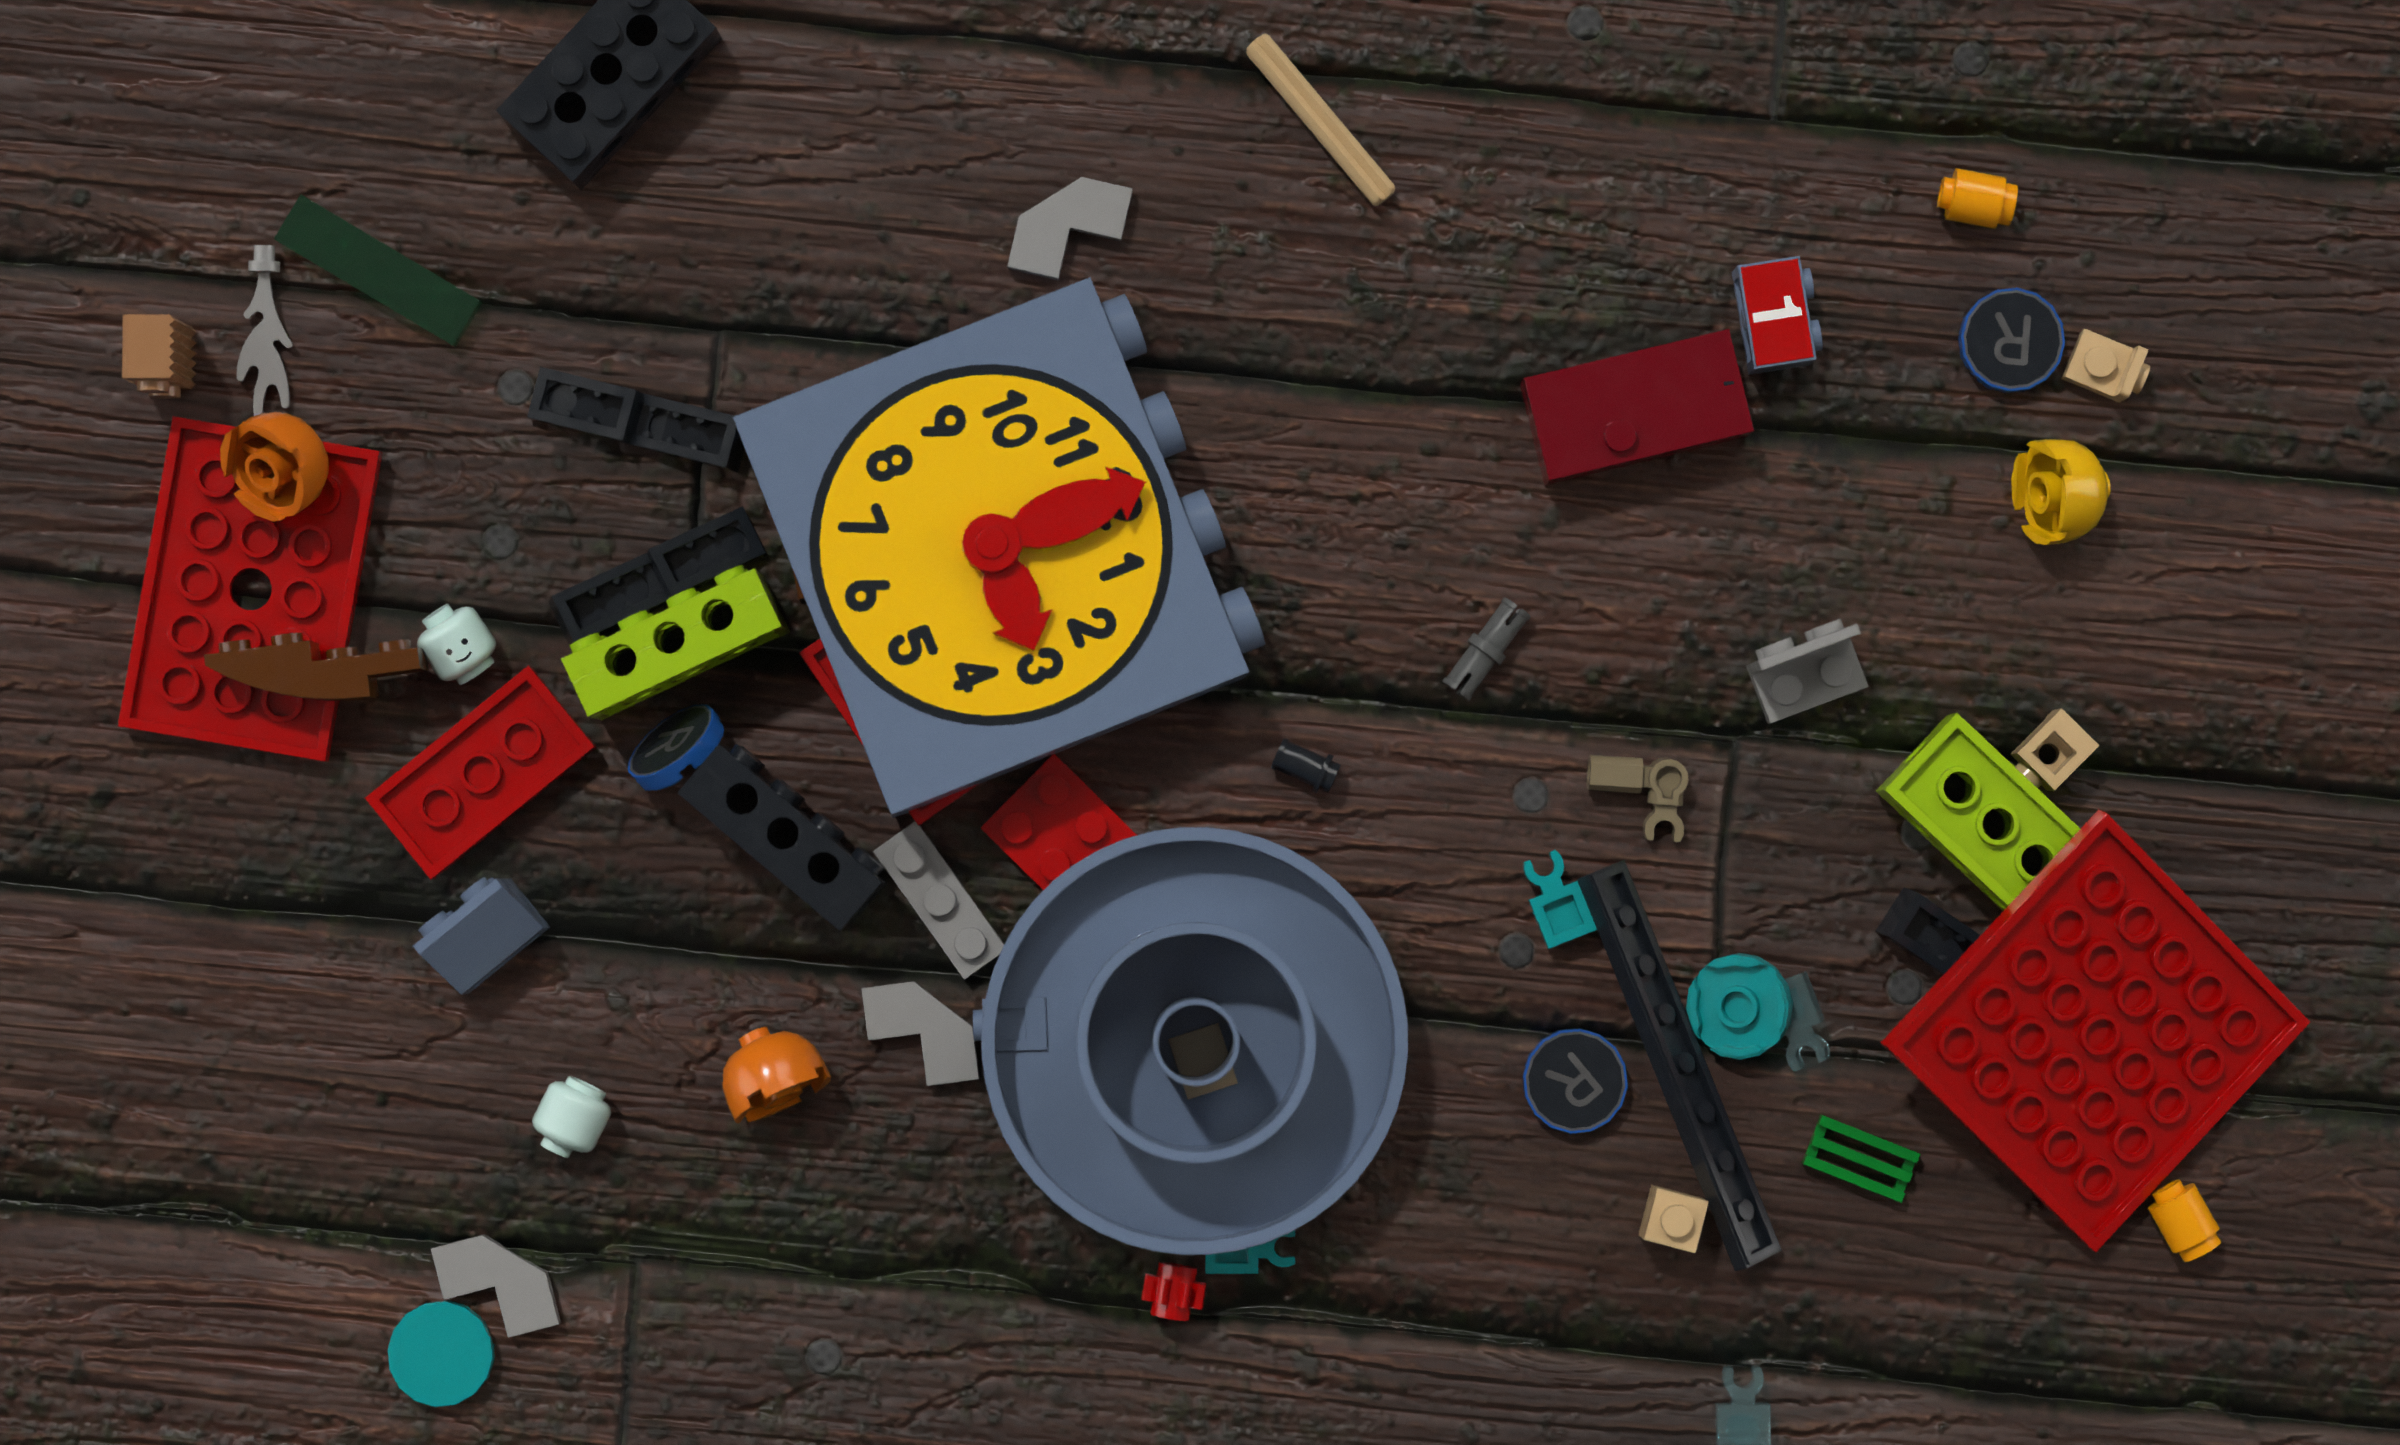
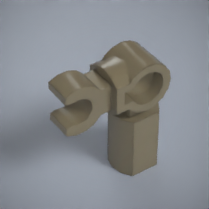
M1589 755L1586 781L1587 790L1640 794L1642 787H1648L1647 803L1653 804V811L1646 816L1643 822L1645 839L1654 840L1656 824L1666 820L1672 825V841L1681 842L1684 836V825L1682 819L1677 815V806L1683 805L1684 790L1687 788L1689 781L1688 772L1684 765L1669 757L1658 758L1650 765H1643L1642 758Z

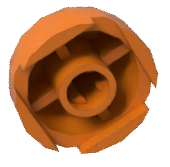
M270 412L250 417L225 435L220 448L223 474L225 478L232 474L235 483L240 488V490L234 493L236 498L253 514L270 521H281L287 516L296 515L320 496L329 473L328 456L319 436L301 418L288 413Z
M768 1027L755 1029L739 1039L742 1048L729 1057L723 1069V1092L735 1123H740L744 1116L748 1122H753L776 1114L801 1102L799 1095L803 1092L802 1089L811 1084L814 1093H816L831 1081V1075L814 1044L802 1035L788 1031L770 1034Z

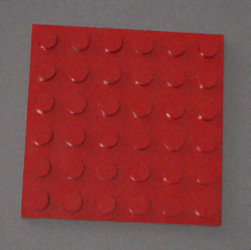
M2098 809L1880 1043L2089 1249L2096 1253L2309 1025L2310 1021L2106 812Z

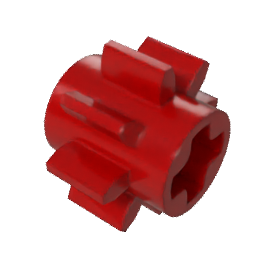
M1159 1262L1157 1275L1145 1273L1141 1300L1152 1302L1150 1315L1171 1320L1189 1321L1191 1308L1203 1310L1207 1283L1196 1281L1198 1268L1177 1263Z

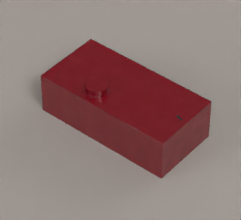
M1729 329L1526 377L1520 384L1544 486L1745 438L1754 432Z

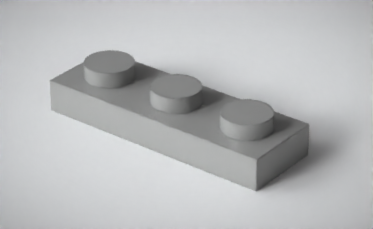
M913 822L873 851L964 980L1000 955L1004 946L1003 941L921 826Z

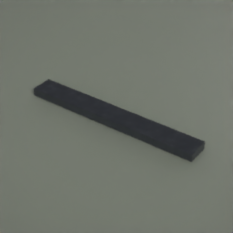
M1621 860L1580 877L1577 881L1704 1196L1709 1201L1708 1206L1735 1271L1747 1269L1782 1251L1626 862Z

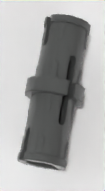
M1506 597L1501 600L1502 603L1478 635L1473 633L1467 640L1470 644L1469 648L1448 676L1442 680L1451 690H1456L1468 674V677L1456 691L1459 696L1467 701H1470L1473 693L1494 664H1502L1506 658L1503 652L1526 621H1529L1531 618L1523 609H1517L1506 624V620L1518 606Z

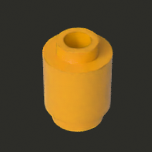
M1956 168L1952 178L1943 177L1941 181L1937 207L1945 209V220L1995 229L1998 224L2009 226L2016 207L2018 185L2006 183V177Z
M2178 1179L2152 1193L2155 1202L2148 1207V1210L2172 1253L2179 1252L2184 1262L2197 1259L2221 1244V1240L2216 1233L2219 1230V1226L2194 1183L2183 1186L2181 1180Z

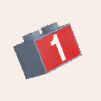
M1800 256L1737 265L1732 271V278L1748 375L1811 365L1817 359L1815 351L1823 349V341L1818 319L1810 320L1807 300L1814 299V284L1810 268L1802 269Z

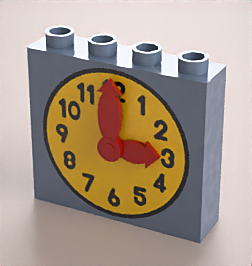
M1091 277L733 417L892 819L1242 680L1249 673L1242 654L1265 645L1258 619L1243 587L1218 595L1203 558L1205 555L1226 548L1219 522L1205 491L1200 489L1179 498L1165 464V458L1186 450L1185 440L1173 408L1164 391L1140 400L1124 362L1147 353L1145 340L1130 302L1125 294L1100 302Z

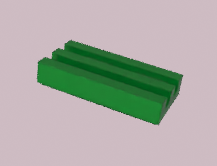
M1820 1114L1801 1163L1902 1203L1905 1196V1188L1907 1183H1910L1913 1175L1912 1170L1915 1163L1917 1164L1920 1153ZM1827 1128L1903 1158L1901 1168L1824 1139ZM1819 1148L1896 1178L1893 1188L1816 1158Z

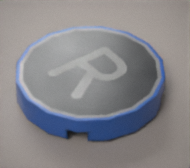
M2017 287L1995 290L1979 299L1964 316L1958 335L1960 358L1966 368L1986 388L2003 393L2027 391L2047 380L2059 365L2065 346L2063 323L2053 305L2039 294Z
M707 704L692 705L669 716L653 728L634 749L628 761L629 774L644 790H662L677 784L684 778L680 774L681 770L685 769L689 764L694 769L698 766L700 767L720 743L724 733V726L720 722L719 716Z
M1580 1028L1558 1030L1541 1039L1528 1055L1522 1075L1524 1097L1532 1112L1549 1127L1570 1134L1591 1132L1608 1123L1622 1107L1628 1088L1626 1065L1617 1048L1600 1034Z

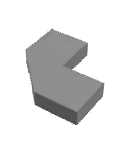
M1081 177L1024 212L1018 218L1007 268L1059 281L1070 230L1121 242L1133 189Z
M912 981L861 988L868 1040L920 1034L927 1086L980 1079L973 1026L936 999L922 986Z
M483 1234L431 1248L443 1300L495 1287L508 1338L561 1323L548 1271L518 1256L487 1235Z

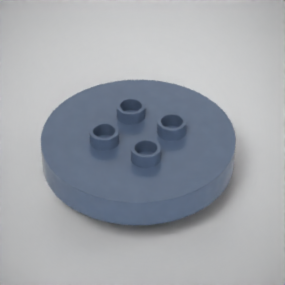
M1180 827L1129 837L1094 852L1057 877L1031 903L1005 942L992 972L982 1020V1062L985 1084L992 1110L1010 1149L1034 1183L1054 1203L1071 1216L1101 1234L1132 1246L1180 1255H1210L1238 1251L1264 1244L1294 1231L1335 1203L1357 1181L1373 1160L1385 1139L1399 1105L1405 1082L1408 1058V1023L1398 974L1383 939L1357 901L1329 874L1294 851L1261 837L1238 831L1209 827ZM1046 997L1047 1050L996 1052V1041L1026 1040L1025 1008L998 1009L1000 998ZM1219 1023L1228 1051V1055L1217 1069L1205 1075L1186 1076L1180 1074L1168 1039ZM1233 1067L1237 1084L1189 1100L1187 1099L1183 1084L1190 1086L1211 1084L1225 1076Z

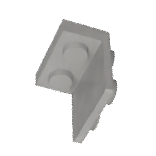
M1840 618L1804 632L1807 642L1801 645L1794 646L1792 638L1789 637L1755 651L1758 661L1748 664L1746 667L1768 724L1868 687L1850 639L1861 634L1858 624L1844 628Z

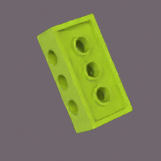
M743 565L736 566L714 577L717 586L703 593L696 591L695 587L687 589L668 598L666 603L669 608L656 615H653V613L648 614L647 610H643L618 622L621 631L611 636L605 637V635L600 636L599 633H594L570 645L572 654L561 658L587 716L600 721L789 633L790 630L765 576L755 568L749 571L744 569ZM722 606H731L733 610L731 624L724 630L715 631L712 625L715 611ZM682 628L685 634L684 644L680 650L669 654L665 648L666 636L671 630ZM633 650L636 655V666L631 673L621 676L617 667L618 660L624 652Z
M1958 713L1947 715L1876 790L1884 800L2002 911L2011 904L2080 830L2068 816ZM1951 774L1959 776L1965 784V794L1958 803L1950 801L1944 792L1945 780ZM1990 810L1996 811L2002 817L2004 824L2002 833L1996 839L1987 836L1983 830V818ZM2030 846L2037 849L2042 858L2041 867L2033 876L2023 869L2021 863L2023 852Z

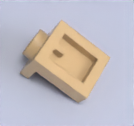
M2083 329L2079 334L2061 379L2120 403L2129 398L2131 392L2139 394L2150 371V365L2144 363L2148 349L2139 345L2131 348L2090 330Z

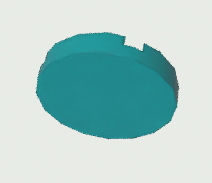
M1735 953L1714 959L1699 972L1689 987L1686 1010L1694 1033L1698 1039H1702L1707 1046L1711 1047L1710 1050L1723 1057L1741 1060L1761 1055L1781 1041L1791 1023L1793 1001L1788 983L1775 966L1759 956Z
M449 1300L425 1303L408 1312L394 1328L387 1349L389 1370L398 1387L414 1401L433 1407L456 1405L476 1394L490 1376L495 1359L494 1344H492L490 1330L484 1319L466 1305Z

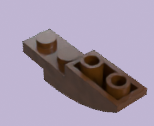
M288 633L271 636L272 646L251 648L250 640L229 641L218 644L219 653L204 655L206 666L236 681L283 695L325 701L379 699L377 678L429 671L423 649L418 647L411 648L409 639L378 643L379 653L359 655L358 647L326 650L327 660H321L319 643L304 641L303 633Z

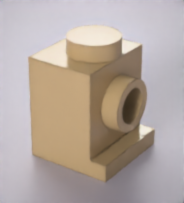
M2062 708L2052 710L2045 717L2046 719L2010 754L2019 762L2015 768L2037 788L2042 785L2047 791L2056 790L2099 746ZM2044 744L2051 745L2056 752L2055 760L2051 764H2045L2039 758V750Z

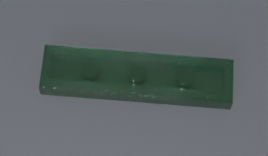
M301 194L274 237V240L455 348L482 305V302Z

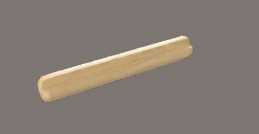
M1263 34L1256 38L1247 47V56L1371 204L1375 206L1382 204L1395 191V185L1273 39L1268 34Z

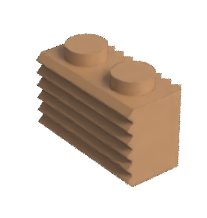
M123 315L122 379L134 383L137 386V392L149 393L150 398H181V389L191 390L196 385L192 380L196 375L192 368L197 364L192 359L196 354L192 347L197 342L192 337L197 332L191 326L171 315Z

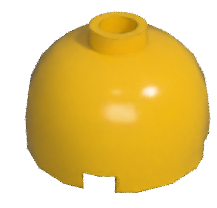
M2044 439L2027 443L2026 445L2030 448L2026 453H2018L2014 461L2011 477L2014 509L2021 510L2024 506L2026 519L2029 523L2028 525H2020L2025 535L2036 544H2059L2080 538L2097 526L2104 513L2111 490L2108 475L2094 453L2086 446L2075 441Z

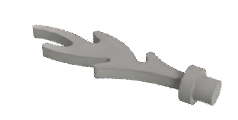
M254 245V260L248 261V272L258 273V282L254 297L243 315L245 318L251 319L256 313L261 312L263 320L253 329L242 347L237 364L236 379L242 382L245 380L251 367L256 366L258 368V378L253 396L254 416L264 413L265 396L270 385L277 387L281 406L283 408L290 407L287 373L274 343L280 341L286 348H292L293 342L280 321L273 298L270 273H280V262L275 261V246Z

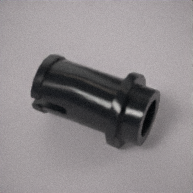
M1284 738L1270 769L1278 770L1313 786L1312 792L1317 794L1319 789L1329 793L1341 764L1332 761L1334 757L1332 754H1328L1326 758Z

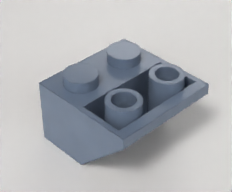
M485 877L481 878L461 894L460 898L465 903L454 913L452 910L448 913L441 911L418 930L423 938L413 947L461 995L471 993L550 928L512 879H494L491 877L487 880Z

